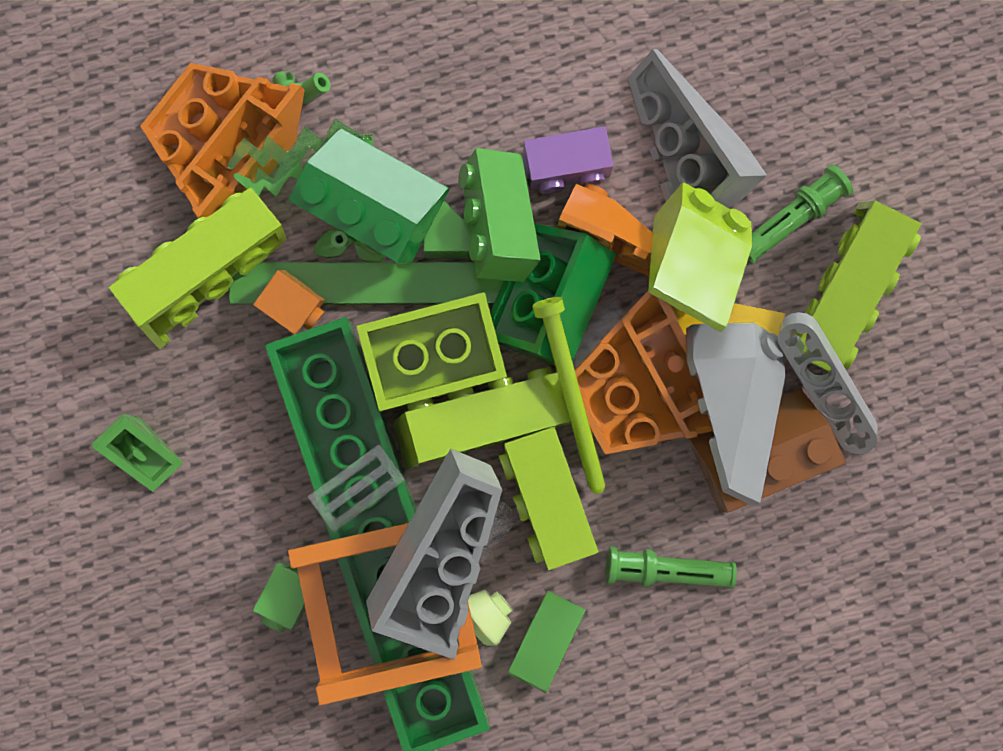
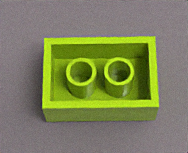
M485 292L356 326L379 411L507 377Z
M555 427L505 443V454L499 455V460L506 480L515 478L520 494L513 496V500L520 520L523 522L529 519L534 534L526 538L535 562L543 561L549 571L599 553Z

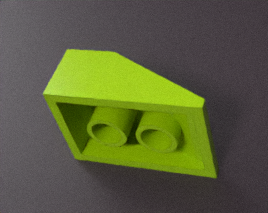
M682 182L654 215L648 292L715 330L722 332L727 327L751 252V221L741 211L729 209L715 201L707 191L701 188L695 189Z

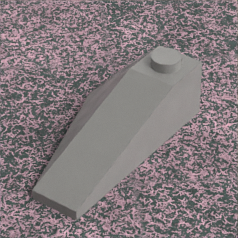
M652 49L631 73L628 81L641 123L652 125L656 146L649 150L653 161H663L668 181L660 184L664 199L667 201L680 184L685 182L695 189L701 188L707 191L715 201L727 208L739 203L767 174L739 136L658 49Z
M728 323L722 332L706 324H692L686 328L687 364L690 375L692 377H699L704 396L698 400L701 414H708L715 436L709 440L722 491L752 506L758 505L761 502L785 379L784 353L779 346L778 336L755 323Z

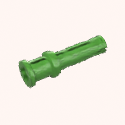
M829 165L824 169V175L808 187H800L795 194L794 201L752 233V248L748 263L753 265L760 257L786 239L809 219H821L826 214V209L841 197L846 198L853 194V186L844 172L835 165Z
M609 546L605 577L606 583L613 585L615 581L640 582L642 587L654 586L655 582L734 589L737 568L736 563L732 561L719 562L659 557L651 549H644L643 553L618 551L617 547Z

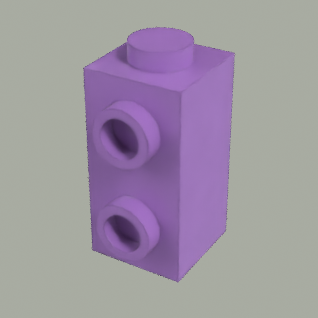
M606 126L524 140L522 159L525 176L529 180L530 190L540 189L541 194L560 192L565 189L564 184L580 182L583 187L586 184L600 185L605 182L604 177L611 175L614 167Z

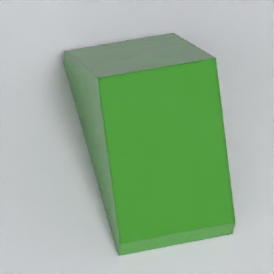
M445 201L442 203L424 238L425 257L430 259H471L469 256L471 240L469 225Z
M122 414L91 444L93 449L152 492L183 464L180 458L158 435L137 416Z

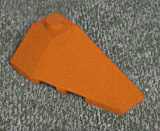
M576 184L562 211L557 228L590 235L617 254L614 260L615 263L649 277L653 233L618 202L607 197L608 193L604 189L592 184H586L585 187Z

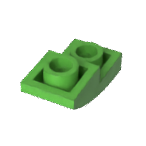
M547 591L508 674L546 694L586 610Z

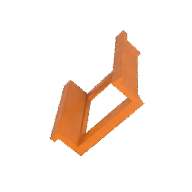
M409 523L288 550L291 568L297 567L320 677V682L316 686L319 706L482 668L469 603H467L469 610L465 624L461 626L459 631V646L455 660L433 652H426L342 672L320 563L397 546Z

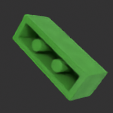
M475 148L467 163H464L460 168L458 183L459 187L464 191V221L466 224H469L471 237L469 256L471 260H474L477 278L524 282L541 259L522 154Z

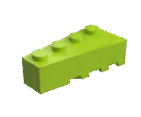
M250 187L243 193L238 192L228 197L223 202L222 207L209 217H201L195 220L188 227L187 232L175 241L165 242L153 251L152 257L138 267L134 266L124 270L119 274L116 282L108 288L138 327L161 350L171 341L166 335L179 323L183 327L191 324L199 317L196 314L199 305L206 299L218 300L230 290L229 288L233 283L232 277L239 272L240 275H247L287 241L281 223Z
M876 200L858 203L853 214L860 217L857 225L853 224L848 231L844 232L838 244L837 253L841 255L839 263L833 261L826 269L818 286V291L823 294L820 300L813 298L805 311L806 314L812 316L818 322L846 370L849 369L857 356L858 348L855 347V344L861 333H868L878 318L879 311L875 308L882 295L888 296L896 286L900 277V273L896 272L903 257L909 258L921 239V235L917 234L922 223ZM796 330L794 335H798L804 343V352L808 350L805 344L807 332L800 334ZM823 361L810 362L828 372L831 370L830 366Z
M546 367L527 373L528 380L515 384L512 377H507L488 383V391L474 394L473 388L469 387L449 393L450 401L434 404L433 399L428 398L408 404L409 411L403 413L392 422L405 470L419 467L420 464L430 460H443L450 448L465 453L470 449H482L508 441L507 439L510 438L517 439L551 427H559L571 423L558 373H552L551 367Z

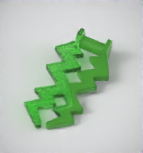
M334 119L323 141L304 126L292 149L289 151L283 150L268 135L261 150L243 137L227 166L229 169H233L246 153L263 167L267 165L272 157L280 165L273 179L258 167L254 181L239 173H234L233 176L247 189L251 187L258 196L265 186L276 197L289 177L299 179L303 171L299 163L309 147L317 152L340 129L346 130L373 145L375 136L371 132L357 133L342 122Z

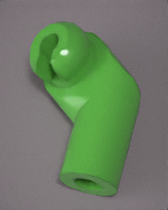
M281 71L273 76L274 84L289 86L290 83L301 85L305 90L302 104H309L330 90V81L323 73H316L303 83H295V77L291 72L286 74L285 71Z

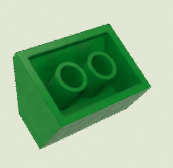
M340 129L307 161L288 201L397 263H412L450 188L346 130Z
M534 224L541 260L524 282L503 281L490 314L498 344L555 366L543 318L535 317L533 304L547 298L562 297L565 310L559 314L573 362L617 254L586 233Z

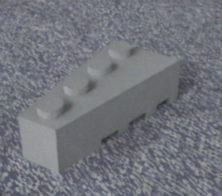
M450 448L366 600L372 631L455 660L459 646L457 642L461 626L465 624L469 610L467 606L472 585L476 584L480 571L479 560L483 546L487 545L502 493V488L491 465Z

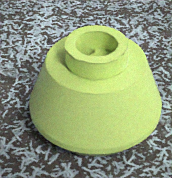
M487 590L470 594L468 603L475 635L486 646L498 645L511 624L507 615L513 611L498 591L492 595Z

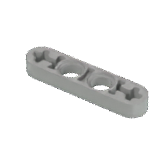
M797 312L786 316L780 325L778 334L779 346L819 412L829 423L836 440L844 450L850 453L863 454L871 451L877 442V422L820 325L812 316L806 313ZM792 329H796L800 334L807 332L805 344L808 350L803 352L804 343L798 335L791 337ZM812 361H823L830 366L831 370L825 375H815L808 370L807 365ZM832 394H843L851 402L846 407L838 408L830 405L827 402V398ZM851 418H853V425L859 433L865 432V436L860 437L857 433H850Z

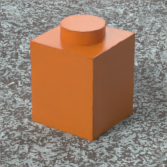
M277 270L253 305L293 334H297L305 329L309 330L316 327L325 314V311L320 307L326 299L286 270Z

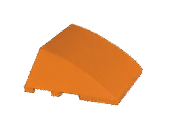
M190 63L140 127L162 162L169 168L179 189L186 195L197 218L209 217L222 207L223 202L228 197L247 190L246 187L234 178V173H239L255 183L262 178L267 180L295 144L305 90L301 85L290 83L289 86L271 83L267 78L257 77L255 80L237 76L233 71Z
M648 291L574 369L590 429L605 455L657 445L658 442L681 437L686 439L697 437V434L713 431L708 414H701L698 400L704 396L699 377H692L690 375L687 364V338L677 322L678 319L670 304Z

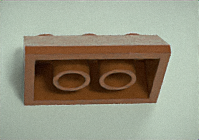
M801 388L781 396L761 499L846 463L829 423ZM714 432L697 434V437L688 438L719 512L729 513L748 505V503L722 491L709 440L715 436Z

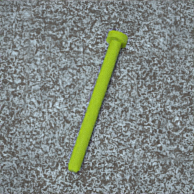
M562 297L547 298L533 304V311L536 318H543L589 490L593 494H600L604 491L605 482L559 314L565 310Z

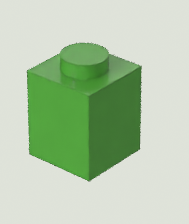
M283 561L276 564L253 611L263 616L261 622L264 625L284 632L285 628L292 630L298 626L306 609L297 568H291L290 564Z

